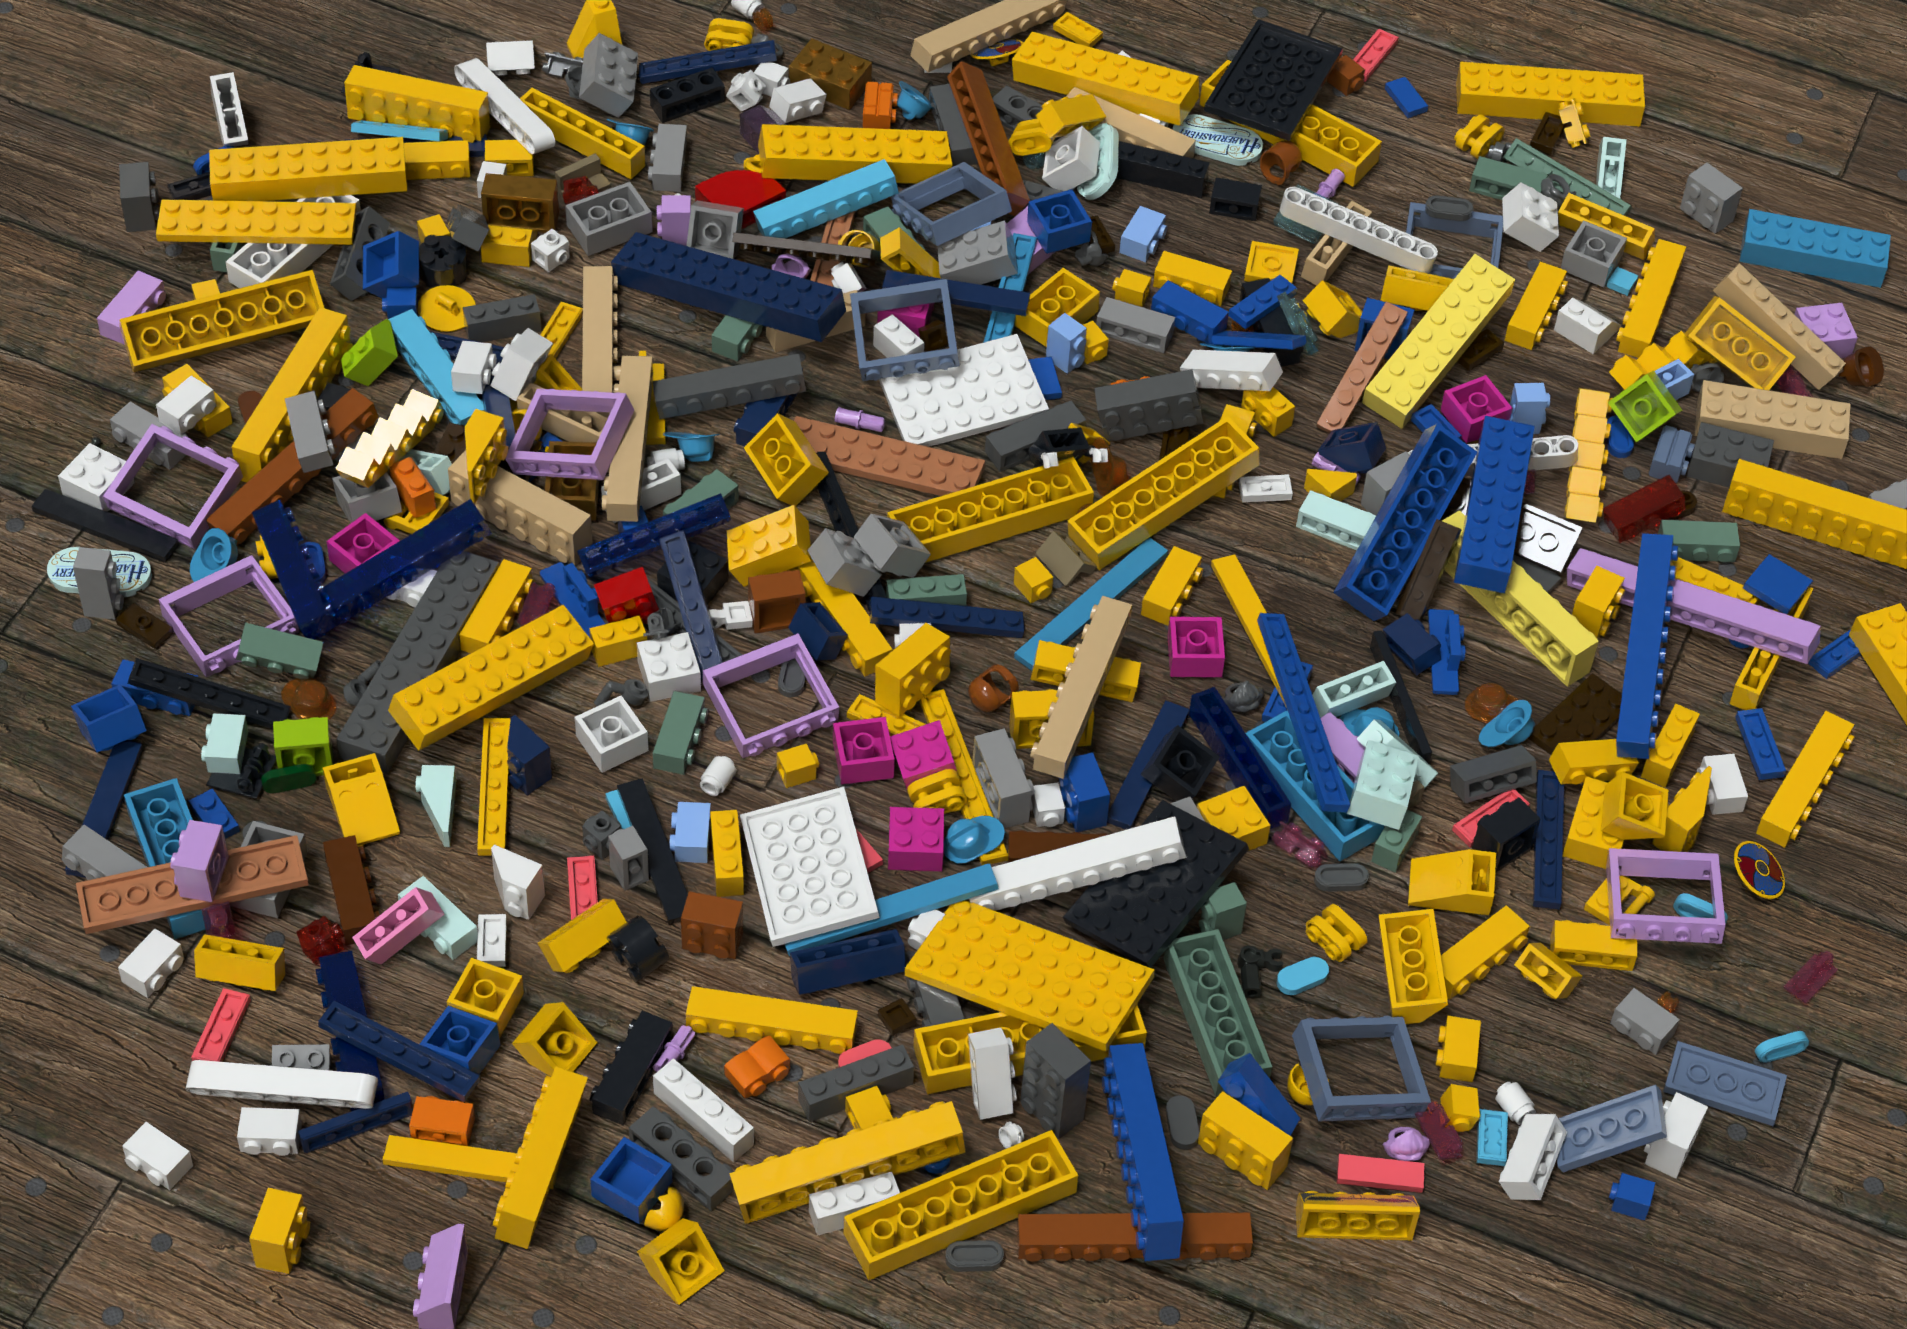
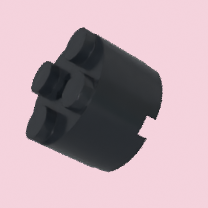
M426 236L424 242L419 246L420 279L426 282L427 286L431 289L437 286H454L459 282L461 285L468 275L465 246L450 236Z
M638 915L607 936L608 942L614 948L611 951L614 958L619 964L625 962L628 965L627 972L634 982L643 979L669 960L668 952L663 944L659 945L656 939L658 935L642 916L639 917Z

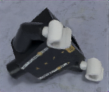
M1081 427L1042 431L1034 445L1029 448V458L1034 464V468L1043 465L1044 468L1059 466L1058 461L1074 457L1077 461L1083 455L1090 458L1093 457V462H1108V450L1105 448L1098 449L1088 444Z

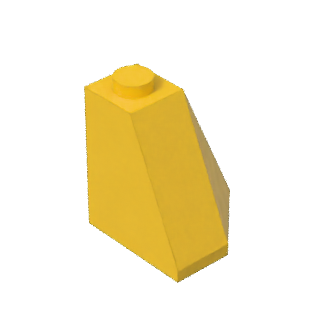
M611 0L585 1L567 41V47L573 59L575 57H584V49L598 33L622 45L616 8Z

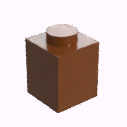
M1344 55L1337 62L1327 82L1345 96H1348L1363 86L1365 69L1350 57Z

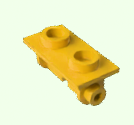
M1575 98L1571 99L1572 104L1570 105L1568 101L1558 103L1562 124L1572 123V126L1564 128L1568 144H1571L1572 148L1581 145L1580 140H1583L1584 144L1588 143L1587 138L1591 137L1588 125H1583L1581 116L1584 115L1581 102L1576 103Z

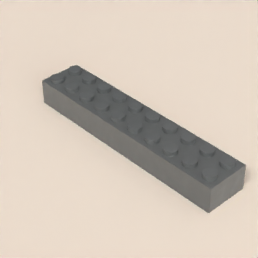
M451 547L338 735L336 741L340 759L348 761L375 753L382 773H389L409 739L388 711L393 695L454 662L461 650L459 634L497 571L499 562Z

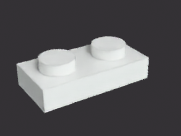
M1289 475L1239 478L1242 502L1292 500L1293 492Z
M506 914L478 915L477 960L496 967H506Z

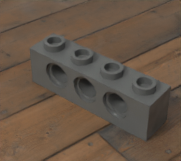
M1007 85L992 98L1002 125L1013 131L1019 122L1037 119L1036 115L1042 110L1041 104Z
M370 206L356 213L353 244L343 245L330 281V285L350 301L359 296L363 297L368 293V291L363 290V246L388 235L387 231L390 222Z
M653 1106L629 1127V1140L672 1164V1179L710 1211L714 1210L734 1191L729 1174L734 1172L733 1169L726 1163L721 1164L708 1147H701L694 1141L689 1131L686 1129L681 1130L675 1125L673 1119L666 1112H660ZM668 1138L666 1141H660L659 1139ZM681 1155H688L689 1157H688V1158H680L679 1156H681ZM703 1172L710 1173V1174L707 1175V1176L699 1175L700 1173H703Z

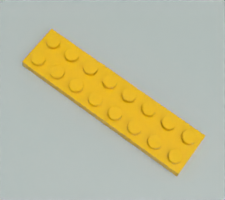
M161 200L156 238L157 241L352 245L357 209L356 203Z

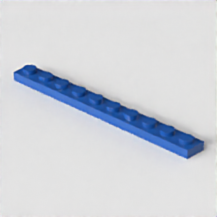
M1260 613L1257 622L1320 807L1323 812H1348L1350 802L1285 615Z

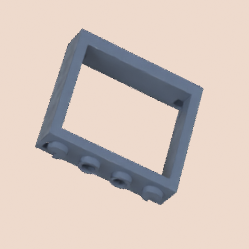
M965 162L891 196L893 203L892 212L897 214L906 226L909 225L916 233H920L927 241H931L936 246L1012 211L1007 191ZM962 189H967L981 199L934 222L918 211Z
M1410 202L1405 233L1413 236L1415 226L1493 238L1490 264L1498 268L1503 232V216L1473 211L1471 218L1466 221L1433 218L1426 213V204ZM1434 264L1431 272L1428 274L1455 279L1463 268Z
M947 279L850 294L862 381H877L887 377L897 378L913 373L924 374L928 371L948 370V368L960 366ZM943 301L949 343L948 349L866 361L861 314Z
M1403 1017L1307 1018L1300 1021L1292 1034L1318 1122L1421 1118L1430 1105L1431 1100ZM1390 1037L1408 1093L1333 1096L1315 1039Z

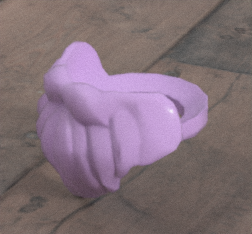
M789 254L779 255L776 263L772 265V270L804 279L809 276L811 271L808 264L801 258ZM783 259H792L785 264L782 261Z
M1398 1127L1390 1131L1388 1140L1383 1143V1147L1387 1155L1401 1161H1416L1426 1153L1430 1145V1139L1422 1136L1414 1128ZM1404 1132L1400 1136L1394 1137L1397 1133Z

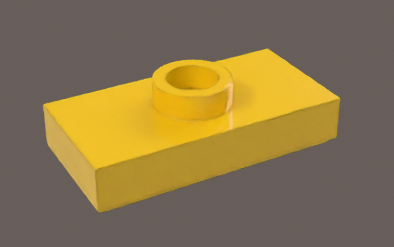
M1066 12L1053 24V30L1084 46L1093 47L1103 38V31L1069 12Z

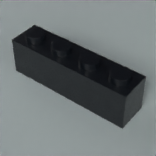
M1119 141L1118 173L1116 178L1202 198L1208 181L1210 162Z
M1265 278L1242 283L1240 301L1270 282V279ZM1285 304L1280 305L1252 325L1254 332L1296 335L1294 323L1288 319ZM1303 346L1293 350L1262 348L1264 353H1275L1281 367L1298 364L1301 353L1304 351Z
M643 1010L637 1020L633 1019L631 1021L625 1041L619 1042L615 1051V1059L612 1064L608 1063L602 1075L603 1080L599 1086H594L590 1094L593 1114L623 1126L654 1072L653 1065L665 1051V1044L671 1042L673 1038V1022Z

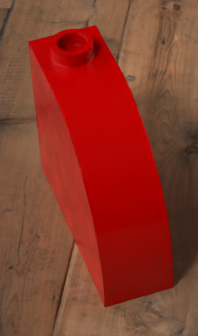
M728 171L695 185V202L698 200L744 208L741 229L756 222L753 211L786 198V190L773 178H762V173L755 171Z

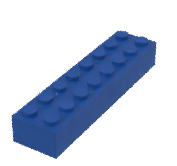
M1485 416L1479 437L1454 583L1505 594L1511 573L1535 426Z
M1438 423L1424 430L1333 593L1372 621L1387 616L1418 561L1436 519L1440 520L1474 460L1477 451Z
M1143 1043L1110 1045L1109 1055L1104 1058V1071L1107 1076L1102 1077L1103 1092L1109 1095V1098H1107L1108 1115H1113L1114 1118L1111 1121L1113 1137H1118L1116 1152L1118 1159L1123 1160V1164H1121L1122 1180L1128 1183V1186H1126L1127 1203L1133 1206V1209H1131L1132 1226H1137L1138 1232H1136V1246L1138 1250L1142 1249L1144 1261L1176 1259L1180 1256L1184 1220Z

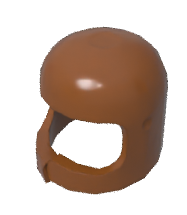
M1283 140L1275 143L1261 155L1260 168L1263 175L1271 183L1283 184L1289 178L1290 172L1296 171L1301 165V151L1291 141ZM1275 164L1284 170L1283 178L1272 175L1270 168Z
M996 664L989 667L970 683L968 694L975 707L983 712H992L1010 700L1012 692H1018L1019 685L1016 677L1007 668ZM991 672H998L1005 681H1008L1011 688L1009 696L997 688L992 680Z

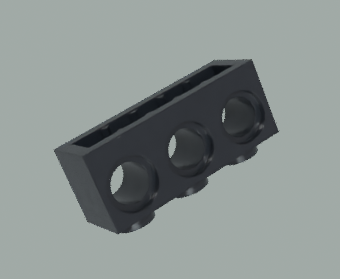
M713 68L650 89V106L662 123L725 102V85Z

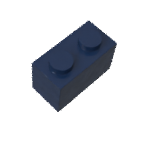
M820 602L800 603L788 627L794 635L799 634L811 657L816 661L836 659L848 636Z
M1408 613L1383 629L1390 650L1416 676L1441 660V644L1437 637L1433 634L1430 636L1425 631L1423 624L1418 619L1414 620Z

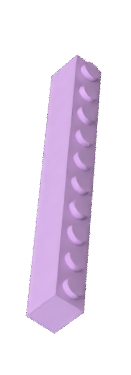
M1580 548L1567 568V586L1582 590L1597 565L1625 578L1622 586L1625 589V594L1620 603L1633 607L1638 567ZM1678 579L1670 581V586H1674L1673 602L1668 601L1667 605L1671 607V620L1808 664L1820 643V625L1702 588Z

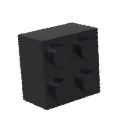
M688 540L706 604L708 605L729 579L728 559ZM665 562L657 572V586L677 601Z
M1177 725L1163 737L1140 775L1175 801L1187 797L1194 798L1220 756Z
M1520 797L1512 802H1505L1499 807L1498 811L1491 815L1487 814L1478 821L1472 850L1495 852L1496 873L1532 850L1541 818Z

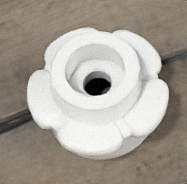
M1009 1121L999 1129V1139L1003 1147L1007 1149L1021 1143L1024 1140V1133L1019 1125Z

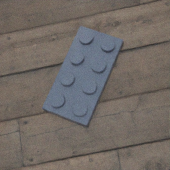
M1677 1041L1663 1092L1675 1095L1677 1092L1701 1104L1773 1126L1787 1075Z
M1653 1085L1558 1118L1567 1131L1557 1157L1558 1168L1562 1172H1566L1666 1138L1663 1102L1659 1087Z

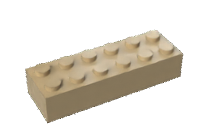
M1703 380L1697 400L1695 436L1698 434L1701 422L1772 439L1774 440L1773 448L1842 459L1849 440L1850 403Z
M466 450L448 468L451 502L457 507L474 513L476 517L491 522L497 528L506 530L515 535L519 540L536 546L538 550L553 555L563 563H573L575 567L593 548L590 514L499 466L493 479L490 478L487 483L485 494L478 498L475 505H471Z

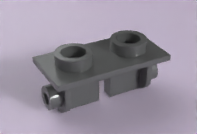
M545 52L548 63L543 64L542 71L546 72V75L562 78L564 71L569 72L570 67L580 66L582 68L583 58L575 57L573 59L559 52H553V54Z
M663 607L648 616L649 631L645 632L643 636L652 635L653 639L668 637V634L674 633V629L679 627L681 622L675 623L672 610Z

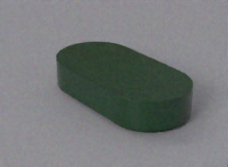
M299 764L270 770L261 778L263 790L267 793H280L308 787L316 781L315 769L309 764Z

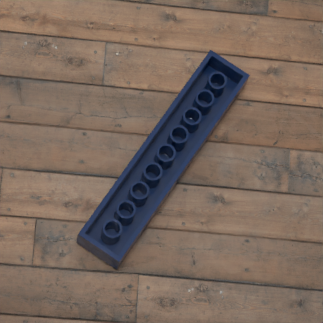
M638 232L630 238L611 261L614 276H618L619 285L818 342H823L846 312L843 292L840 288Z

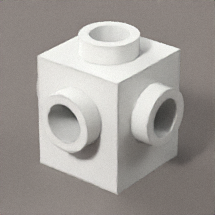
M750 70L744 74H737L731 80L732 85L726 94V97L742 112L761 101L766 85Z
M553 229L540 235L531 243L532 260L547 272H550L570 258L568 239Z

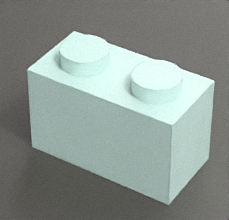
M213 713L211 724L206 726L207 746L203 745L201 753L202 761L206 762L209 773L240 774L248 735L245 715Z

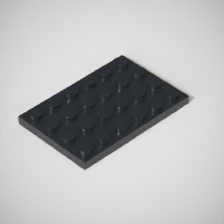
M1258 19L1205 103L1204 111L1291 141L1342 56L1343 48Z
M1164 800L1158 804L1141 826L1175 816L1182 834L1187 858L1090 885L1063 916L1066 924L1149 968L1154 965L1249 850L1246 842Z

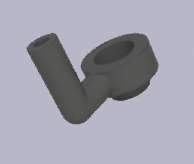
M1502 141L1496 142L1495 146L1491 145L1488 158L1503 162L1505 151H1508L1512 143Z
M376 660L357 679H352L344 686V697L349 704L355 706L358 704L367 689V682L374 677L382 664L380 660Z
M628 679L624 684L608 681L595 699L594 704L599 706L606 703L612 693L615 692L621 694L628 703L641 705L648 696V691L645 684L637 679Z

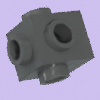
M603 810L597 815L589 817L582 826L584 845L603 860L609 855L608 836L622 828L620 822L614 816L607 815Z

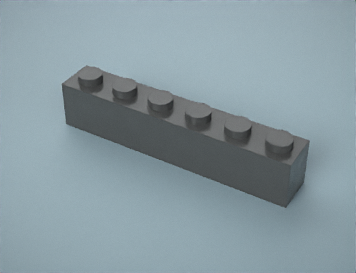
M799 354L652 381L659 419L806 392Z

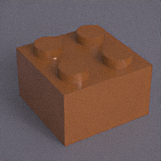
M800 570L748 577V602L753 620L754 634L788 629L800 603H805L806 594Z
M689 891L681 916L682 949L692 953L711 954L718 958L736 959L743 935V901Z

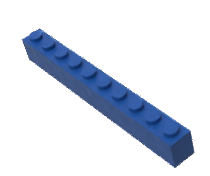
M1642 533L1616 738L1617 757L1649 759L1650 748L1655 749L1656 733L1652 732L1653 727H1658L1659 711H1655V706L1661 705V690L1657 689L1658 684L1663 685L1664 669H1660V664H1665L1666 648L1662 647L1663 643H1668L1669 627H1665V622H1670L1671 607L1667 605L1668 601L1673 602L1674 586H1670V581H1675L1676 566H1672V563L1678 560V546L1674 545L1673 535Z

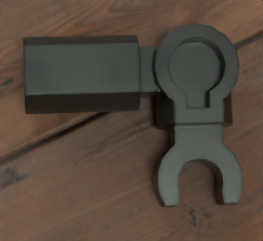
M1250 945L1244 946L1241 949L1237 965L1241 969L1242 990L1245 998H1257L1261 995L1259 969L1266 967L1273 972L1281 971L1283 962H1277L1273 959H1280L1282 950L1273 948L1268 952H1264V950H1259Z

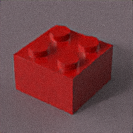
M643 566L594 584L608 623L640 616L642 623L648 624V616L659 610Z

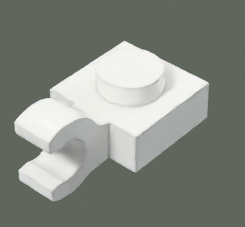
M748 601L723 603L722 610H709L714 629L719 628L723 624L726 625L727 630L752 627L753 620Z

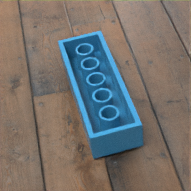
M1749 209L1743 229L1739 262L1881 288L1888 268L1891 235Z
M1288 710L1245 733L1242 752L1339 861L1378 840L1384 830V825L1347 814V812L1322 811ZM1337 765L1350 802L1354 783Z
M177 778L124 794L128 815L148 867L171 862L173 853H177L180 847V833L182 830H186L189 820H192ZM225 904L166 917L174 939L228 922Z

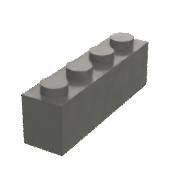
M950 84L931 86L929 89V102L933 107L931 111L938 131H947L952 167L963 162L968 165L978 164Z
M1072 401L1059 404L1052 409L1037 413L1028 419L1015 422L1011 426L990 433L986 436L985 453L999 472H1002L1030 460L1029 448L1034 445L1042 431L1068 429L1070 423L1086 427L1087 420Z
M902 1044L798 1082V1101L808 1121L812 1122L845 1110V1099L849 1095L874 1086H878L881 1095H886L913 1085L914 1065Z

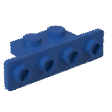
M559 562L540 571V577L560 606L564 604L589 638V628L605 624L598 614V602L600 601L595 588L589 587L582 570L578 571L573 563L564 566L562 562Z
M1429 609V635H1435L1441 644V660L1431 666L1432 693L1457 695L1459 692L1458 668L1460 661L1465 660V646L1461 645V641L1464 638V625L1459 624V614H1454L1453 610Z

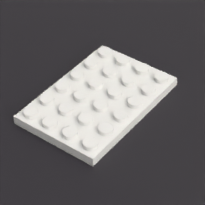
M1017 334L958 349L959 367L948 368V370H933L924 374L913 373L897 378L887 377L879 379L902 440L927 447L1009 426L1015 422L1028 419L1037 413L1049 410Z
M844 787L740 815L773 947L880 918Z

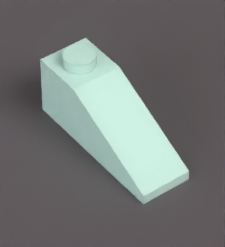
M1603 137L1599 145L1596 185L1620 199L1627 139Z
M411 449L399 460L411 457L435 490V493L445 495L450 492L448 468L452 463L448 456Z
M1374 719L1357 738L1364 747L1367 741L1371 740L1418 755L1381 720ZM1418 755L1419 760L1414 781L1418 780L1425 789L1437 776L1438 772Z
M422 765L421 776H416V792H421L422 804L444 847H450L456 791L455 766Z

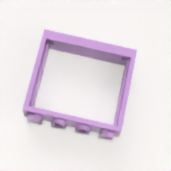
M537 389L508 450L506 461L513 474L604 480L632 417L634 408L626 393ZM548 409L610 413L592 455L529 452Z
M151 424L103 495V498L109 509L150 529L176 538L179 543L195 550L209 529L206 519L229 499L243 478L239 463L230 457L225 459L209 447L202 448L186 436L181 438L165 426L158 427ZM157 442H161L225 473L190 527L122 495Z
M252 555L159 599L162 616L173 627L174 633L206 678L223 671L237 662H241L236 660L241 639L205 656L178 618L195 608L253 581L281 619L265 628L294 635L299 633L297 616Z
M799 634L703 670V686L742 758L759 755L765 749L773 746H782L788 740L798 736H807L813 730L829 727L838 721L839 706ZM795 658L823 709L745 739L718 688Z
M1609 848L1606 874L1611 938L1722 944L1725 930V915L1719 854ZM1619 876L1710 880L1714 918L1622 914Z

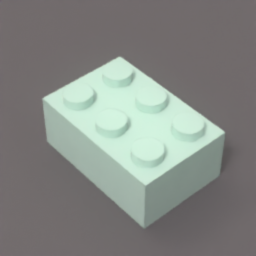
M1368 740L1359 763L1347 814L1399 830L1408 807L1419 756L1384 745L1383 743Z

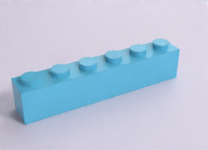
M883 159L753 212L762 236L788 238L896 195L899 191L895 175L886 160Z
M410 309L388 319L391 323L397 350L431 396L440 401L444 413L451 423L465 426L475 409L484 411L483 400H480L476 393L453 391L451 370L454 364L451 362L448 351L440 347L436 335L428 331L426 323L421 316L418 317L413 309Z

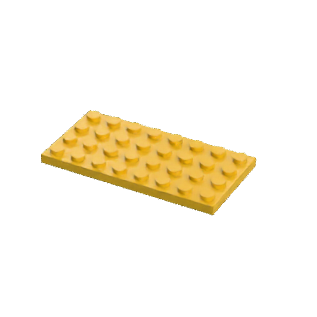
M967 900L951 904L947 908L943 919L937 922L905 967V976L1042 1028H1046L1053 1023L1066 1037L1103 1051H1107L1150 985L1155 973V969L978 904L970 903Z

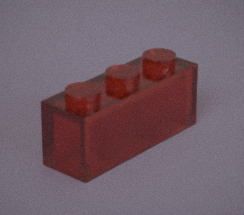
M1667 475L1604 507V522L1617 541L1621 543L1625 540L1633 539L1648 528L1658 526L1661 520L1678 516L1686 509L1685 496L1671 476Z

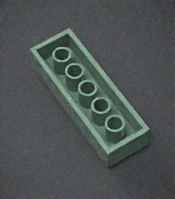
M1219 929L1174 939L1164 951L1163 959L1215 1096H1219L1222 1091L1225 1092L1218 1083V1080L1227 1065L1248 1053L1254 1057L1270 1078L1272 1064Z

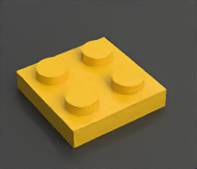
M1252 241L1244 281L1250 282L1269 278L1271 281L1278 275H1281L1292 283L1299 249Z

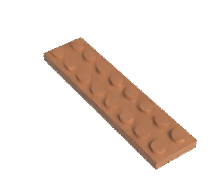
M796 416L794 419L816 453L826 452L833 471L943 496L977 486L985 469V460L799 416Z
M295 835L227 850L229 858L213 902L180 897L178 886L174 884L175 873L174 869H171V862L76 883L85 934L308 886L298 836Z

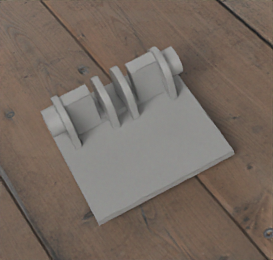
M330 1044L272 1045V1066L329 1071V1066H331Z

